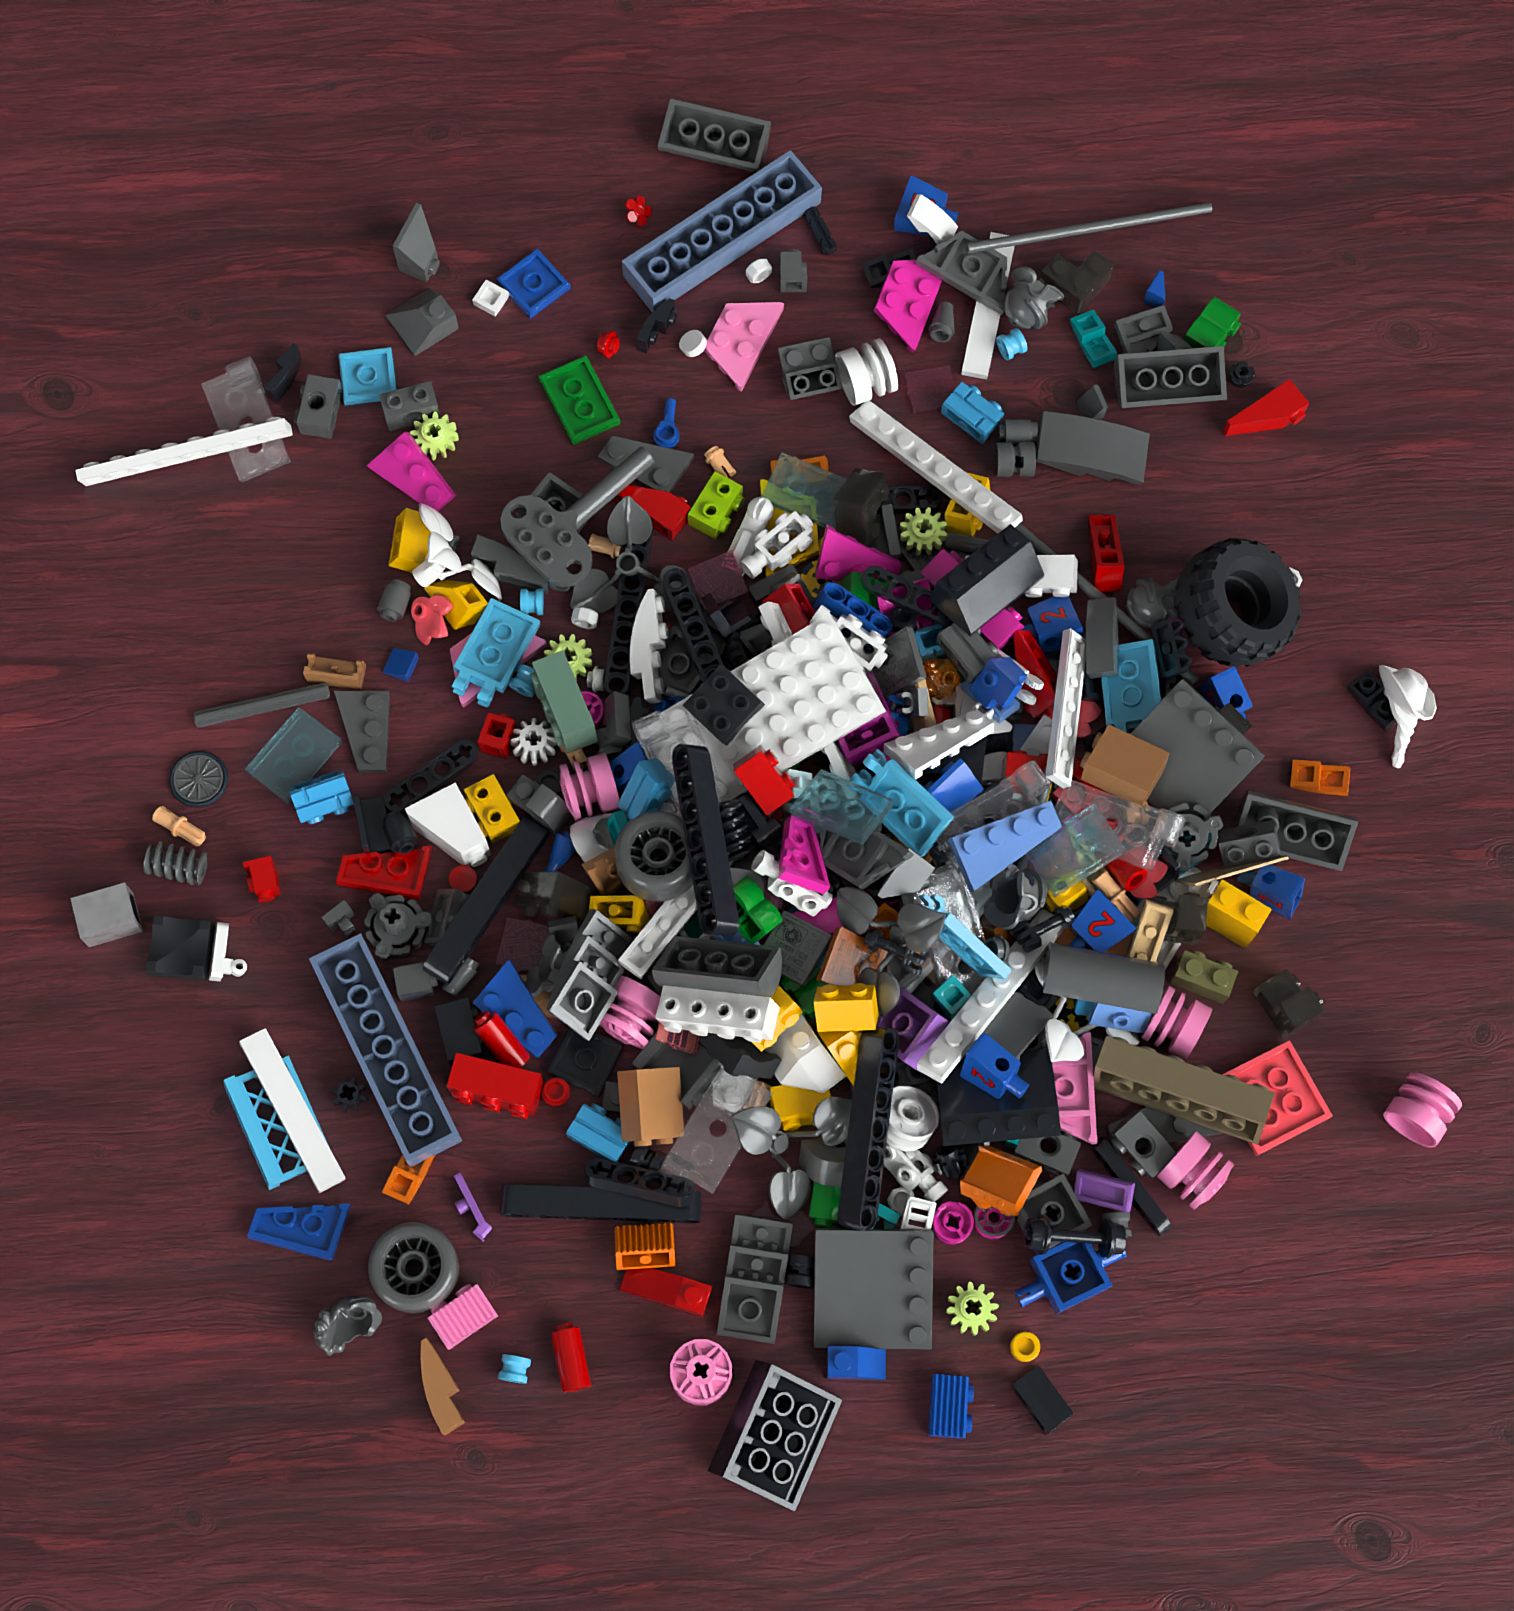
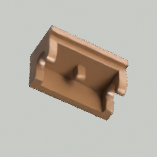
M312 653L307 654L309 662L308 666H304L303 670L307 683H327L328 686L362 690L366 663L363 660L353 662L317 657Z

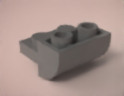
M830 337L777 349L783 374L782 380L789 400L842 389Z

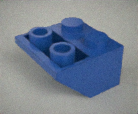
M961 758L955 764L952 761L949 762L941 770L940 774L942 776L935 783L929 781L923 787L954 817L983 792V787Z

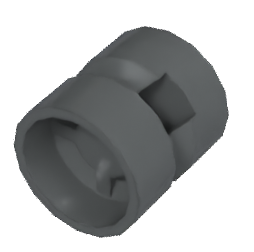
M1011 442L995 444L994 467L996 477H1011L1013 473H1016L1018 477H1034L1036 466L1034 442H1019L1017 446H1013ZM1015 456H1020V463H1015Z

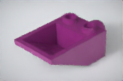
M873 671L865 675L886 712L838 739L847 760L854 768L862 765L867 755H873L877 749L885 755L886 761L891 760L884 753V743L901 737V733Z

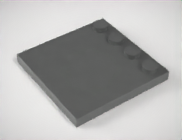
M1184 679L1168 693L1131 733V735L1170 753L1165 769L1147 800L1158 811L1161 808L1169 810L1172 805L1187 801L1189 809L1179 810L1174 816L1182 813H1192L1205 820L1200 812L1193 810V805L1201 803L1212 812L1266 756ZM1188 830L1183 832L1186 837L1190 835Z
M815 1228L814 1348L858 1346L877 1349H932L933 1230L872 1229L871 1231H861L845 1228Z

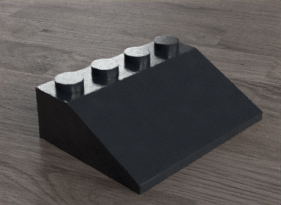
M1048 1049L1026 1050L1020 1055L1021 1064L1017 1076L1030 1084L1020 1099L1008 1090L1005 1091L1001 1098H995L962 1078L960 1073L966 1056L960 1060L942 1084L937 1081L943 1146L1061 1136L1053 1064Z
M755 1360L707 1471L795 1512L842 1399L773 1364Z

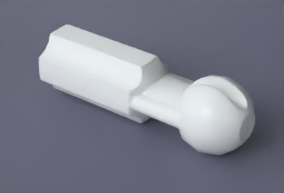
M756 497L748 504L745 517L726 555H733V558L725 557L724 559L735 561L732 563L727 561L726 563L732 566L736 563V569L727 564L725 567L740 573H734L736 575L744 576L745 572L739 562L747 555L752 556L754 554L755 538L765 529L768 520L773 515V504L765 497Z

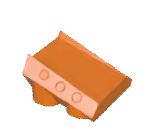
M979 1146V1152L965 1178L960 1180L961 1194L970 1197L979 1208L988 1209L994 1207L1001 1214L1018 1216L1042 1172V1167L991 1146Z

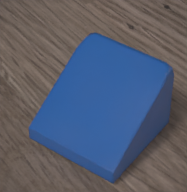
M1161 270L1157 272L1144 298V303L1153 308L1162 306L1165 301L1164 272Z
M393 648L383 673L409 682L419 660L418 654L414 651Z

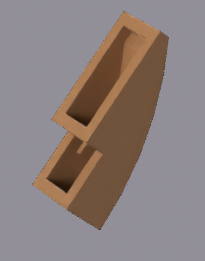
M425 1338L421 1341L422 1381L432 1415L441 1433L446 1436L465 1423L450 1398L460 1390L431 1342Z

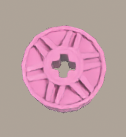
M606 753L587 757V771H582L577 760L573 761L575 770L573 775L569 774L567 764L559 765V782L566 806L575 821L582 819L579 809L582 806H585L588 817H592V804L596 802L603 813L620 809L617 806L619 796Z
M621 976L614 987L618 991L614 999L617 1004H611L599 1025L617 1040L644 1049L648 1044V1040L643 1035L652 1037L654 1034V1030L646 1021L660 1023L655 1018L660 996L639 982Z
M1169 985L1162 993L1157 1014L1152 1013L1141 1038L1148 1042L1153 1032H1158L1159 1034L1154 1045L1158 1047L1167 1037L1171 1039L1168 1053L1186 1061L1206 1026L1213 1008L1198 1000H1195L1188 1009L1182 1007L1186 995L1181 992L1175 1003L1172 1002L1171 998L1175 988Z
M1410 1072L1405 1079V1084H1402L1399 1089L1402 1097H1394L1383 1116L1391 1127L1409 1140L1426 1147L1435 1148L1447 1131L1444 1123H1451L1455 1118L1454 1114L1460 1110L1462 1103L1453 1091L1439 1081L1425 1074Z
M1197 1131L1156 1176L1170 1189L1183 1182L1186 1186L1180 1195L1182 1200L1193 1191L1196 1196L1189 1203L1193 1210L1204 1202L1209 1201L1227 1181L1230 1170L1234 1166V1163L1230 1160L1221 1168L1216 1166V1163L1223 1156L1221 1152L1208 1159L1205 1154L1211 1143Z
M694 1339L683 1344L675 1352L670 1363V1379L675 1392L683 1401L695 1406H708L719 1401L727 1393L732 1381V1363L728 1353L719 1344L708 1339ZM698 1364L701 1367L707 1365L709 1368L706 1371L707 1377L704 1379L701 1376L695 1377L693 1375L696 1372L695 1366Z

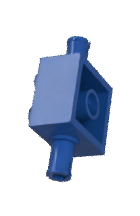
M1063 1242L1049 1249L1045 1255L1039 1254L1029 1261L1037 1276L1036 1281L1015 1289L1014 1295L1017 1299L1028 1294V1296L1018 1301L1022 1308L1045 1296V1298H1048L1055 1314H1058L1112 1287L1113 1285L1104 1267L1122 1258H1126V1252L1124 1250L1120 1255H1111L1110 1258H1103L1099 1250L1095 1251L1090 1243ZM1067 1267L1069 1270L1076 1271L1077 1274L1073 1279L1065 1276L1064 1273L1067 1271Z

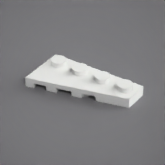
M979 710L969 711L964 715L945 720L942 723L884 743V753L890 759H894L916 780L922 776V770L927 767L930 769L940 765V759L947 755L953 757L959 753V748L963 745L971 746L994 732V722Z

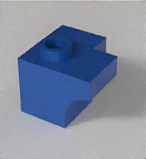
M1010 657L990 658L969 691L986 709L993 708L997 703L1001 707H1009L1023 686L1022 683L1027 674Z

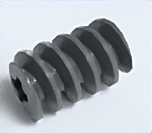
M159 841L156 848L152 844L147 848L143 866L144 873L150 875L154 872L157 877L165 875L168 880H173L176 877L178 882L182 883L187 880L189 885H195L196 883L200 885L207 870V852L203 851L201 856L196 858V849H192L187 856L184 846H181L178 853H175L174 844L171 843L168 849L164 850V842Z

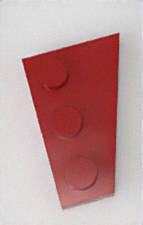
M432 845L422 846V849L412 850L406 854L369 852L343 855L336 883L338 886L394 896L402 895L405 898L420 900L432 854Z

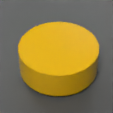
M1020 1332L1011 1340V1354L1020 1362L1032 1361L1040 1352V1342L1033 1333Z

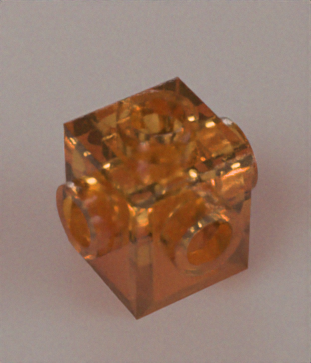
M929 658L923 664L930 697L947 698L955 692V687L963 681L957 673V667L949 659Z

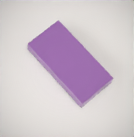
M1079 1169L1076 1173L1074 1193L1079 1201L1128 1213L1131 1211L1135 1183Z

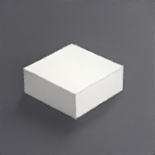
M485 280L472 299L473 305L496 317L509 298V292Z

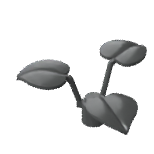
M626 496L615 506L607 524V534L611 542L617 546L627 544L625 552L621 553L616 560L618 569L611 580H609L608 575L604 571L591 569L585 580L574 586L570 607L572 609L586 607L596 611L598 614L609 611L617 602L618 590L613 584L617 581L620 574L633 576L639 572L657 582L653 589L660 596H663L666 611H672L665 596L663 576L666 571L673 568L683 570L688 577L697 602L699 601V591L691 575L679 566L670 565L664 567L660 573V578L640 567L639 559L635 554L631 553L632 543L638 545L646 542L652 533L653 525L649 514L630 496ZM673 581L669 584L672 588H679L682 585L679 581ZM683 605L679 608V610L689 607L690 605Z
M842 887L837 892L839 920L845 929L855 934L867 932L869 925L872 927H890L889 936L894 943L904 947L907 944L908 948L912 951L923 952L933 946L943 929L946 914L932 910L922 904L910 903L903 906L898 914V922L895 920L878 922L873 920L878 913V907L873 898L866 892L854 887ZM891 953L877 966V971L867 967L861 971L858 978V983L875 985L880 1017L886 1016L897 1005L900 997V987L896 978L889 972H882L886 964L895 956Z
M829 1097L822 1100L816 1106L813 1113V1124L817 1128L815 1131H779L781 1119L778 1113L766 1106L749 1107L730 1116L735 1126L738 1140L745 1151L754 1155L762 1154L766 1151L771 1152L772 1158L776 1159L784 1167L785 1172L778 1171L774 1173L769 1183L771 1203L781 1218H791L804 1206L811 1192V1182L807 1174L800 1169L791 1171L790 1165L780 1156V1153L784 1152L788 1147V1138L816 1137L821 1135L822 1142L825 1145L834 1146L840 1144L848 1136L851 1099Z

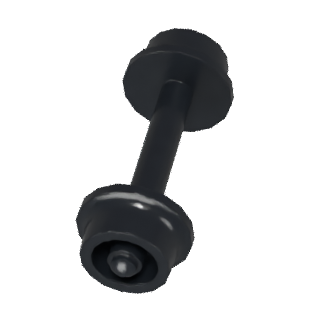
M1040 1215L1039 1218L1027 1219L1024 1226L1023 1239L1027 1249L1036 1250L1040 1255H1045L1049 1250L1050 1242L1056 1241L1098 1244L1101 1257L1110 1258L1111 1255H1120L1124 1252L1126 1231L1122 1224L1113 1223L1112 1220L1107 1218L1102 1220L1098 1232L1051 1229L1050 1220L1047 1215Z

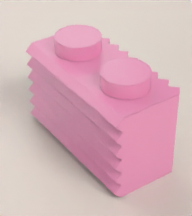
M470 1284L464 1286L455 1293L458 1298L449 1304L443 1301L431 1309L433 1315L429 1316L428 1320L448 1350L498 1317L478 1284L473 1287Z

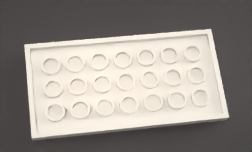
M829 613L730 671L765 705L741 728L727 746L722 744L682 706L690 696L637 726V729L653 758L659 759L666 767L665 770H669L673 776L672 752L675 746L678 744H690L706 747L710 753L718 803L737 799L749 792L733 771V764L758 746L762 745L765 751L770 749L779 761L776 766L783 772L886 712L834 618ZM674 782L671 790L679 803L676 782Z

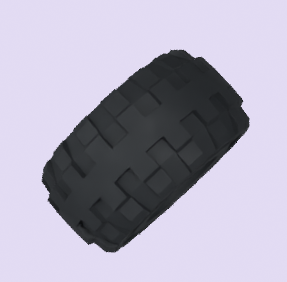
M1229 538L1205 548L1186 563L1187 567L1180 572L1175 586L1178 592H1176L1174 597V608L1178 609L1179 619L1185 622L1182 629L1185 630L1188 636L1187 639L1193 648H1199L1202 651L1201 655L1210 661H1218L1220 665L1235 666V668L1241 665L1248 667L1257 664L1283 650V646L1292 640L1298 628L1297 624L1301 618L1302 607L1299 606L1298 600L1301 598L1299 587L1295 585L1291 569L1286 567L1281 561L1282 557L1274 550L1270 552L1266 549L1265 544L1258 541ZM1225 589L1230 591L1237 599L1242 610L1243 621L1232 610L1227 600Z

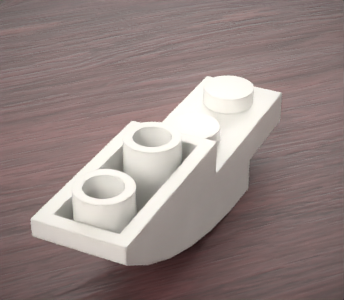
M648 589L641 601L633 625L630 643V672L637 680L642 679L644 699L650 704L661 702V694L665 692L663 679L659 678L658 668L661 667V657L656 649L666 648L665 639L669 638L668 627L665 622L663 623L662 613L666 611L663 596H660L654 589Z

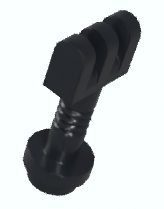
M1068 906L1055 908V915L1032 927L1027 920H1024L1013 929H1010L1009 932L1013 937H1016V942L1022 945L1023 951L1029 953L1042 946L1040 936L1060 925L1064 929L1071 926L1075 917Z
M870 929L868 931L864 944L868 946L870 951L876 952L879 948L903 959L901 969L914 975H921L922 967L916 964L924 965L926 958L920 954H927L928 950L916 953L909 949L908 946L904 947L884 938L883 930Z

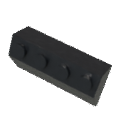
M1010 524L936 582L930 601L965 633L972 636L1044 578L1045 574L1031 541Z

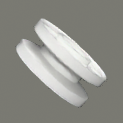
M897 1086L893 1088L887 1143L890 1146L902 1151H915L927 1143L938 1127L940 1118L938 1108L930 1096L912 1086Z

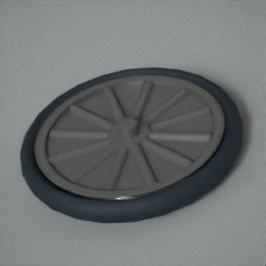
M205 751L188 753L174 764L169 778L170 789L175 798L184 805L190 807L208 806L217 801L225 792L228 784L226 766L219 757Z

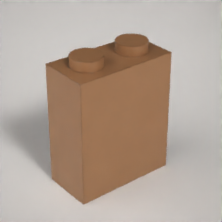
M1108 725L1103 734L1098 732L1092 744V748H1094L1092 753L1087 751L1082 759L1080 767L1084 768L1081 780L1142 808L1163 773L1170 753L1114 726Z
M680 1067L617 1071L622 1142L634 1141V1147L652 1145V1139H655L656 1145L672 1144L675 1137H685Z

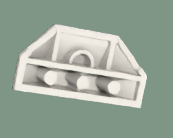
M802 1014L794 1025L787 1027L778 1036L773 1045L764 1049L769 1053L777 1054L782 1059L774 1073L782 1085L824 1093L846 1077V1074L810 1021Z

